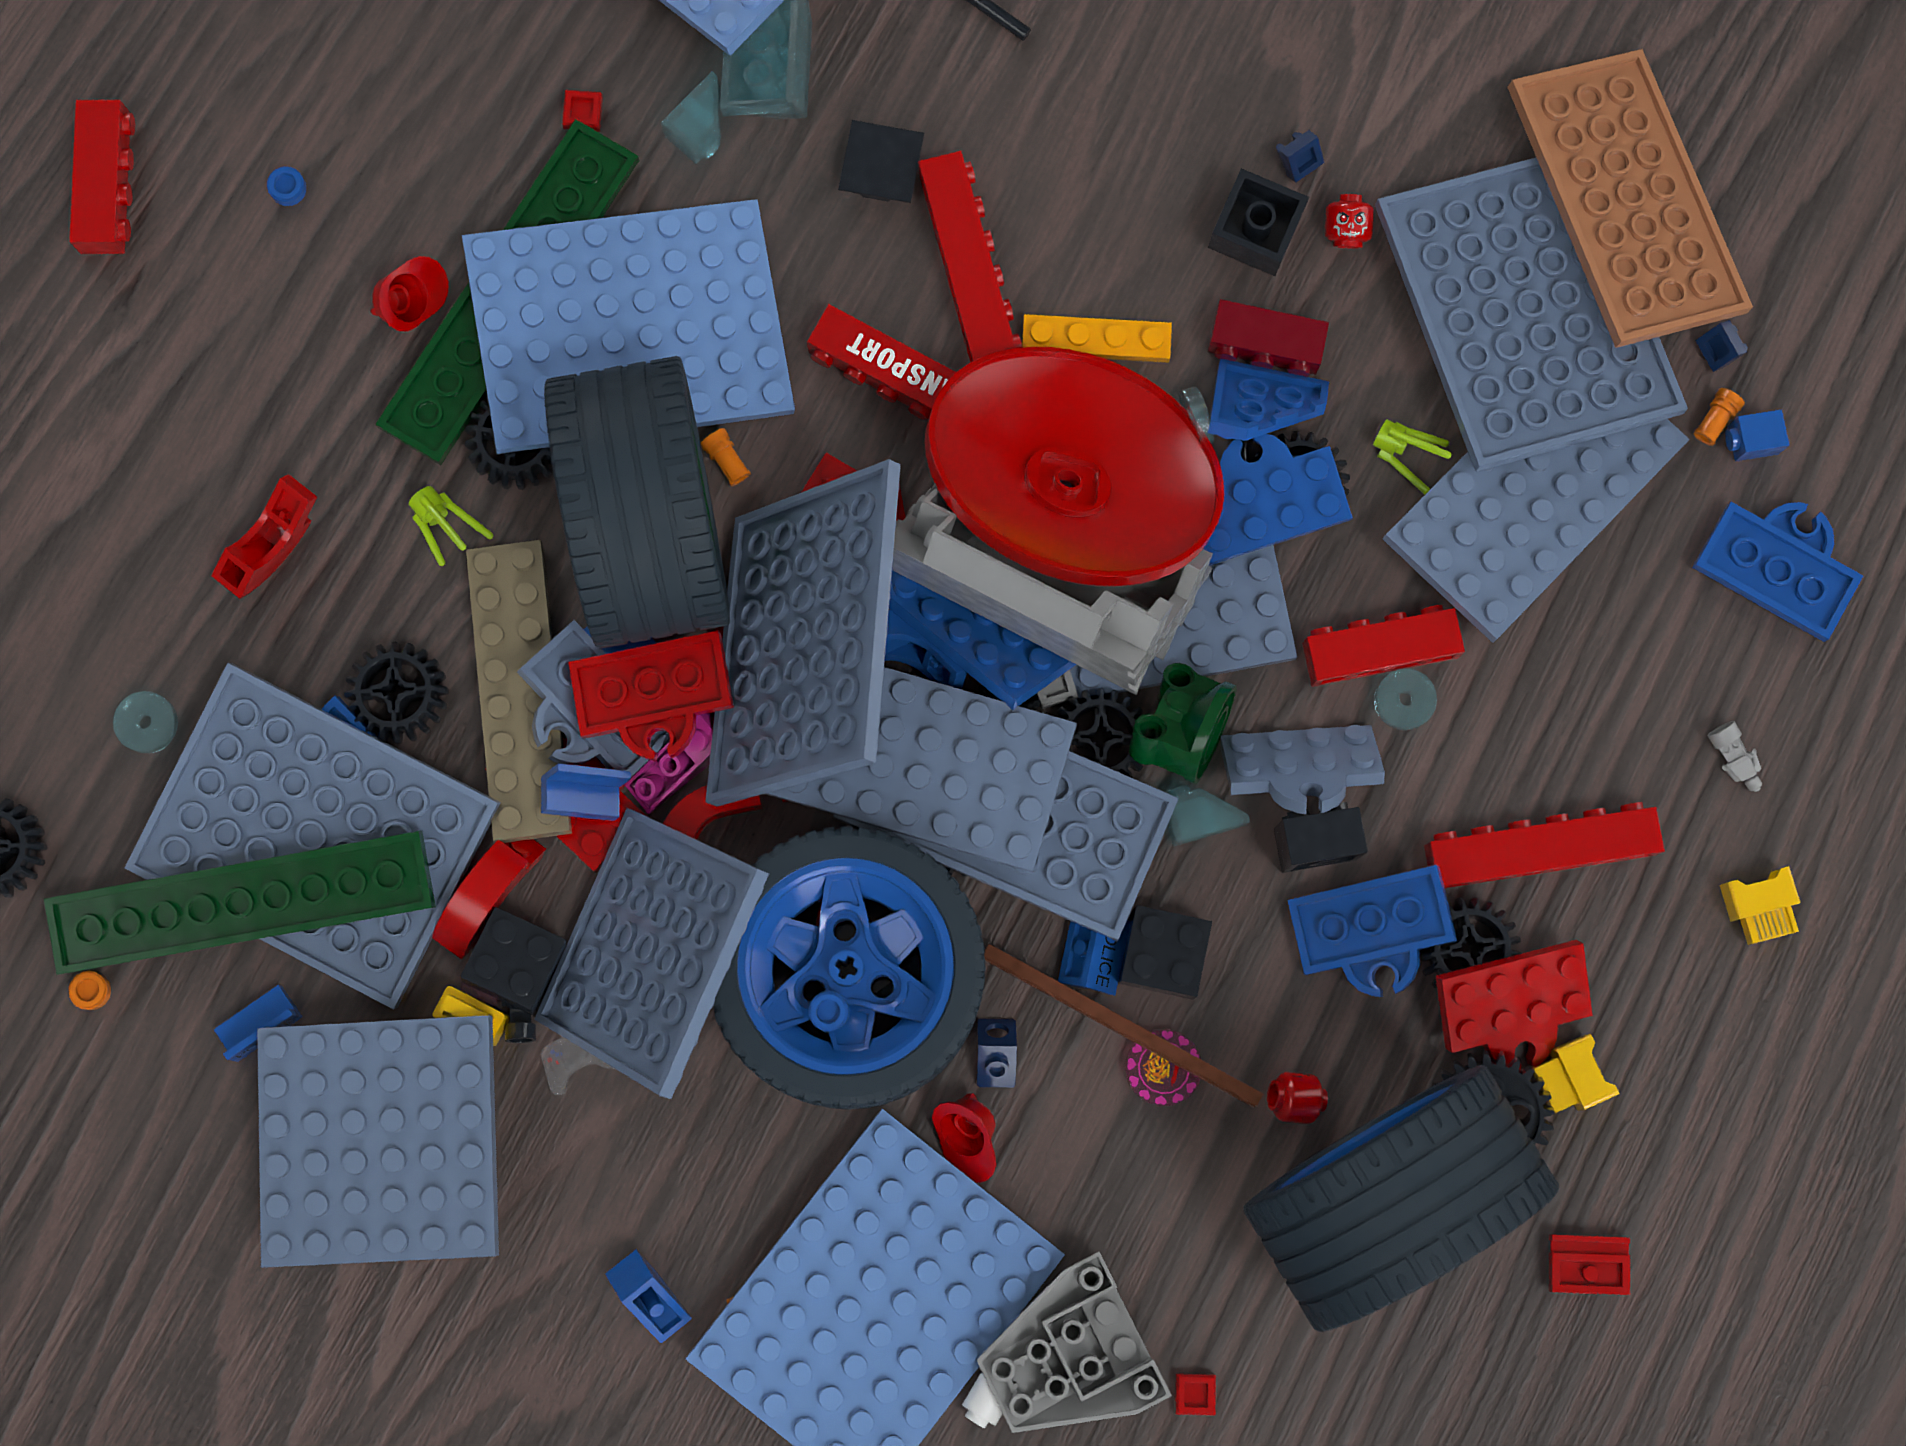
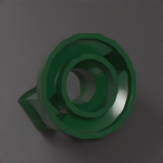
M1173 663L1168 665L1163 672L1157 697L1159 705L1155 714H1144L1135 721L1129 747L1130 756L1140 764L1159 766L1183 776L1185 781L1196 785L1204 775L1223 735L1235 701L1236 685L1226 681L1219 683L1196 673L1186 664Z

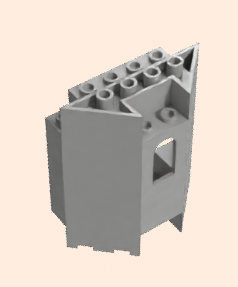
M1060 480L1063 485L1072 487L1070 482ZM934 484L932 489L930 488L926 492L925 496L922 495L916 504L912 505L903 521L900 519L896 521L892 568L893 571L1137 695L1148 665L1155 656L1161 660L1164 659L1178 626H1182L1195 602L1194 598L1198 589L1211 573L1213 568L1208 565L1213 554L1203 549L1197 557L1183 568L1158 580L1142 584L1093 586L1063 581L1028 569L1006 558L985 544L956 517Z

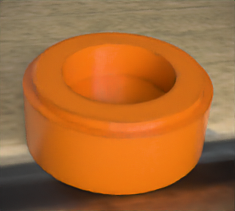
M84 971L77 974L69 985V997L72 1003L85 1010L101 1008L107 1003L111 995V986L108 979L101 973L94 971Z

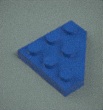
M1220 358L1208 433L1218 435L1224 439L1246 441L1323 415L1327 404L1329 381Z

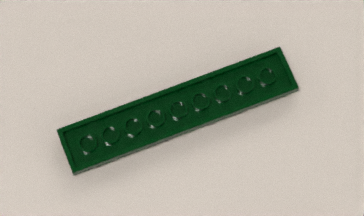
M575 119L503 230L603 218L638 164V155ZM469 282L375 424L380 430L440 466L472 419V412L478 410L481 401L487 396Z
M423 831L44 898L57 975L436 907Z

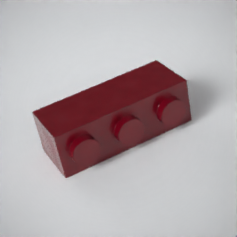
M1220 299L1215 313L1207 352L1215 353V357L1218 359L1236 361L1238 358L1252 361L1251 364L1254 366L1268 369L1276 366L1288 369V373L1308 377L1310 374L1316 375L1321 365L1329 322Z

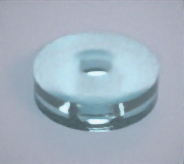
M1193 386L1179 392L1180 404L1187 410L1196 428L1199 443L1202 438H1208L1212 444L1214 440L1213 434L1208 433L1210 417L1199 389Z
M1399 669L1388 674L1380 682L1375 692L1374 703L1376 711L1384 723L1394 729L1406 731L1416 729L1430 719L1437 705V694L1433 683L1423 673L1413 669ZM1400 694H1408L1412 699L1411 705H1403L1399 700Z
M141 691L129 695L118 705L114 713L113 727L117 738L124 746L139 753H154L165 748L173 740L178 728V717L173 705L167 699L153 692ZM150 716V726L142 729L140 726L142 718Z

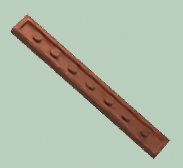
M988 944L984 955L986 962L1253 1108L1258 1106L1264 1095L1263 1093Z

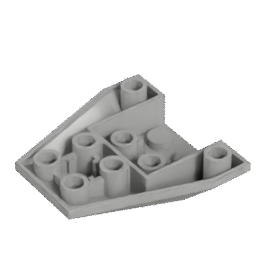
M1100 1252L1064 1269L976 1359L1012 1433L1135 1415L1172 1396L1155 1361L1150 1357Z

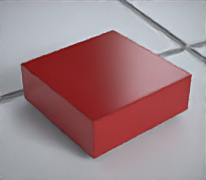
M565 90L563 129L569 130L576 119L595 131L600 132L603 105L602 92Z
M1175 1373V1414L1215 1416L1216 1375Z

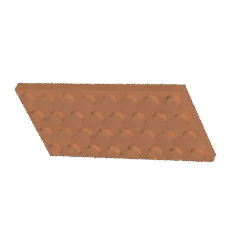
M1642 49L1513 79L1507 88L1615 348L1747 314L1753 308Z

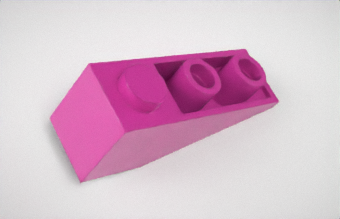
M715 712L696 716L695 734L690 745L682 753L671 758L666 749L669 744L668 742L657 753L658 762L649 761L626 783L625 787L648 814L709 766Z

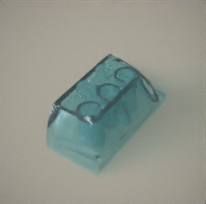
M784 0L731 56L723 51L720 110L723 116L747 115L770 119L807 118L812 18L808 0Z

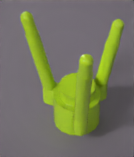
M1386 419L1373 443L1374 446L1381 449L1378 457L1389 462L1425 495L1430 488L1393 455L1394 453L1402 455L1406 446L1411 444L1449 459L1452 456L1451 452L1436 446L1447 447L1449 441Z
M432 486L419 490L409 501V506L415 512L412 519L420 527L439 566H444L445 560L427 523L430 526L439 524L460 550L464 551L466 549V544L445 519L448 514L446 508L487 539L493 538L492 532L453 503L445 492L438 494Z

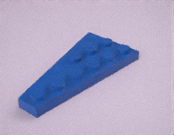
M892 568L889 609L992 694L1005 702L1012 710L1077 665L893 571Z

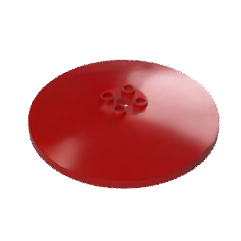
M1055 347L1012 348L983 356L961 368L945 383L937 395L928 418L925 432L927 463L935 485L948 507L974 535L1006 558L1043 575L1063 581L1093 586H1128L1158 580L1183 568L1197 557L1207 545L1219 522L1224 502V480L1216 452L1200 425L1180 403L1158 385L1142 375L1105 358ZM1060 480L1070 482L1072 487L1063 485Z

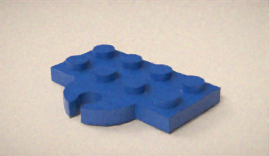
M1264 434L1254 438V442L1263 450L1261 458L1254 463H1249L1241 457L1243 448L1241 440H1233L1223 452L1220 462L1224 480L1222 513L1211 538L1203 548L1213 554L1209 565L1353 520L1330 446L1293 458L1286 444L1273 435Z
M1733 502L1727 504L1692 568L1823 642L1829 640L1863 575L1831 558L1835 543L1833 529L1827 517L1820 511L1811 520V533H1803L1797 529L1795 519L1806 511L1808 505L1806 503H1785L1769 512L1764 519Z
M1439 865L1287 900L1304 975L1343 968L1347 980L1357 990L1375 997H1383V989L1375 981V973L1378 968L1388 966L1394 971L1395 980L1392 988L1395 994H1398L1405 990L1416 977L1420 966V949L1457 941Z

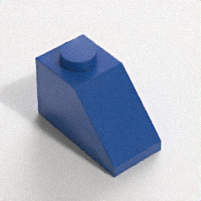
M634 1250L605 1273L621 1302L660 1343L664 1342L692 1319L657 1271L637 1250Z

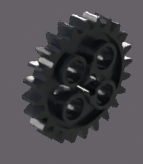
M1484 1050L1482 1061H1476L1474 1056L1468 1053V1065L1463 1066L1455 1059L1453 1060L1456 1071L1454 1074L1446 1070L1441 1071L1443 1080H1446L1479 1065L1486 1066L1495 1081L1498 1082L1502 1091L1501 1096L1506 1097L1511 1107L1519 1104L1528 1108L1527 1115L1520 1119L1528 1133L1527 1137L1531 1138L1534 1144L1548 1145L1547 1137L1541 1132L1552 1131L1554 1126L1552 1122L1544 1119V1117L1554 1115L1555 1111L1552 1106L1543 1105L1552 1097L1550 1091L1538 1092L1545 1082L1542 1077L1530 1079L1534 1073L1531 1065L1520 1070L1519 1057H1514L1508 1064L1505 1063L1503 1051L1499 1052L1494 1061L1490 1060L1488 1051Z

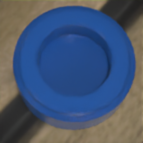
M285 166L275 169L267 180L269 194L280 205H295L306 194L307 187L304 178L298 170L292 167Z
M826 991L816 995L809 1005V1018L812 1024L822 1031H835L841 1028L849 1018L850 1008L844 996L834 991Z

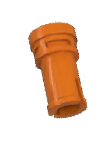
M1719 388L1710 404L1711 409L1699 427L1693 432L1694 436L1701 442L1714 446L1716 439L1729 420H1733L1737 413L1741 411L1745 401L1735 392L1726 388Z
M721 428L707 436L701 442V447L709 454L711 460L716 461L728 479L729 484L735 486L748 478L751 472L746 468L734 450V443L730 441L726 429Z

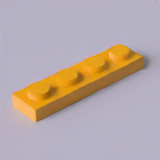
M1024 314L1022 347H1055L1089 353L1105 359L1169 363L1172 323Z

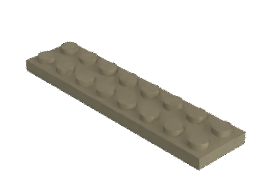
M541 540L466 550L488 791L489 797L501 802L491 819L493 841L500 840L503 843L572 834L571 816L541 813V776L558 764L548 758L556 749L564 748L562 731L551 730L548 741L537 747L534 741L532 722L534 713L543 700L517 673L524 664L553 639L543 543Z

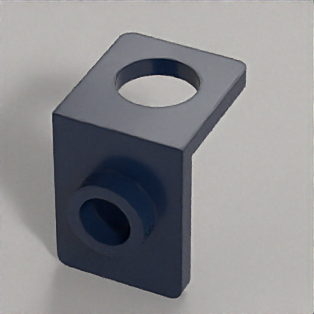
M978 1019L977 1086L1014 1087L1016 1083L1017 1061L1016 1020ZM993 1028H1000L1008 1034L1004 1037L995 1038L989 1036L986 1032Z

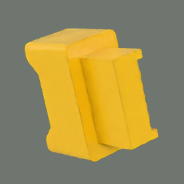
M1789 866L1772 871L1765 881L1745 885L1738 880H1734L1720 885L1730 922L1741 921L1748 945L1799 932L1791 906L1799 904L1800 899Z
M451 986L446 987L432 1014L434 1018L493 1016V1046L497 1045L505 1030V1025L509 1023L510 1019L508 1014Z
M1591 1034L1582 1035L1554 1048L1550 1054L1551 1060L1533 1068L1534 1077H1542L1545 1082L1540 1090L1550 1091L1552 1099L1546 1103L1554 1108L1555 1113L1572 1105H1575L1578 1111L1586 1110L1619 1094L1616 1085L1604 1080L1593 1057L1592 1051L1595 1041Z

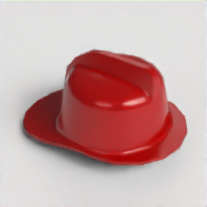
M417 256L406 261L389 275L380 279L375 285L372 293L373 307L370 309L371 314L379 316L380 319L387 322L390 327L397 331L408 332L416 328L436 313L445 303L448 295L449 281L444 268L438 261L425 256Z
M968 1093L955 1102L940 1103L933 1111L932 1120L946 1160L975 1183L987 1181L994 1174L996 1168V1157L991 1142L996 1127L993 1114L983 1103L977 1100L974 1093Z

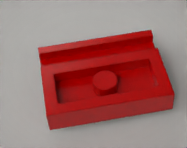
M1549 1234V1292L1630 1295V1237Z

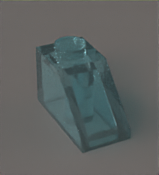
M711 72L661 122L664 136L695 164L703 157L706 159L711 157L720 146V87L718 77L714 72Z
M1189 785L1167 791L1168 794L1179 798L1167 825L1173 847L1241 828L1250 822L1247 813L1201 788L1191 791Z

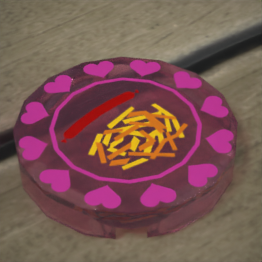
M1169 1029L1151 1031V1033L1201 1059L1194 1043L1182 1033ZM1136 1043L1129 1049L1125 1062L1126 1079L1133 1092L1144 1102L1159 1107L1173 1106L1188 1099L1198 1087L1200 1078Z

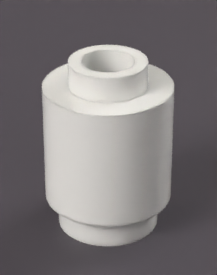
M981 1372L962 1406L968 1409L965 1417L985 1429L988 1422L996 1426L1003 1413L984 1374Z

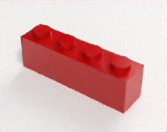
M76 100L70 243L80 254H125V241H130L131 226L129 220L126 219L127 206L132 204V188L128 183V171H132L134 167V156L132 149L129 148L130 135L135 133V118L121 100Z
M1434 605L1421 609V615L1407 617L1406 612H1398L1385 616V622L1370 624L1369 619H1363L1348 623V629L1333 631L1332 626H1327L1310 631L1311 636H1308L1302 645L1311 686L1315 687L1458 659L1465 652L1455 608L1444 610L1443 605Z

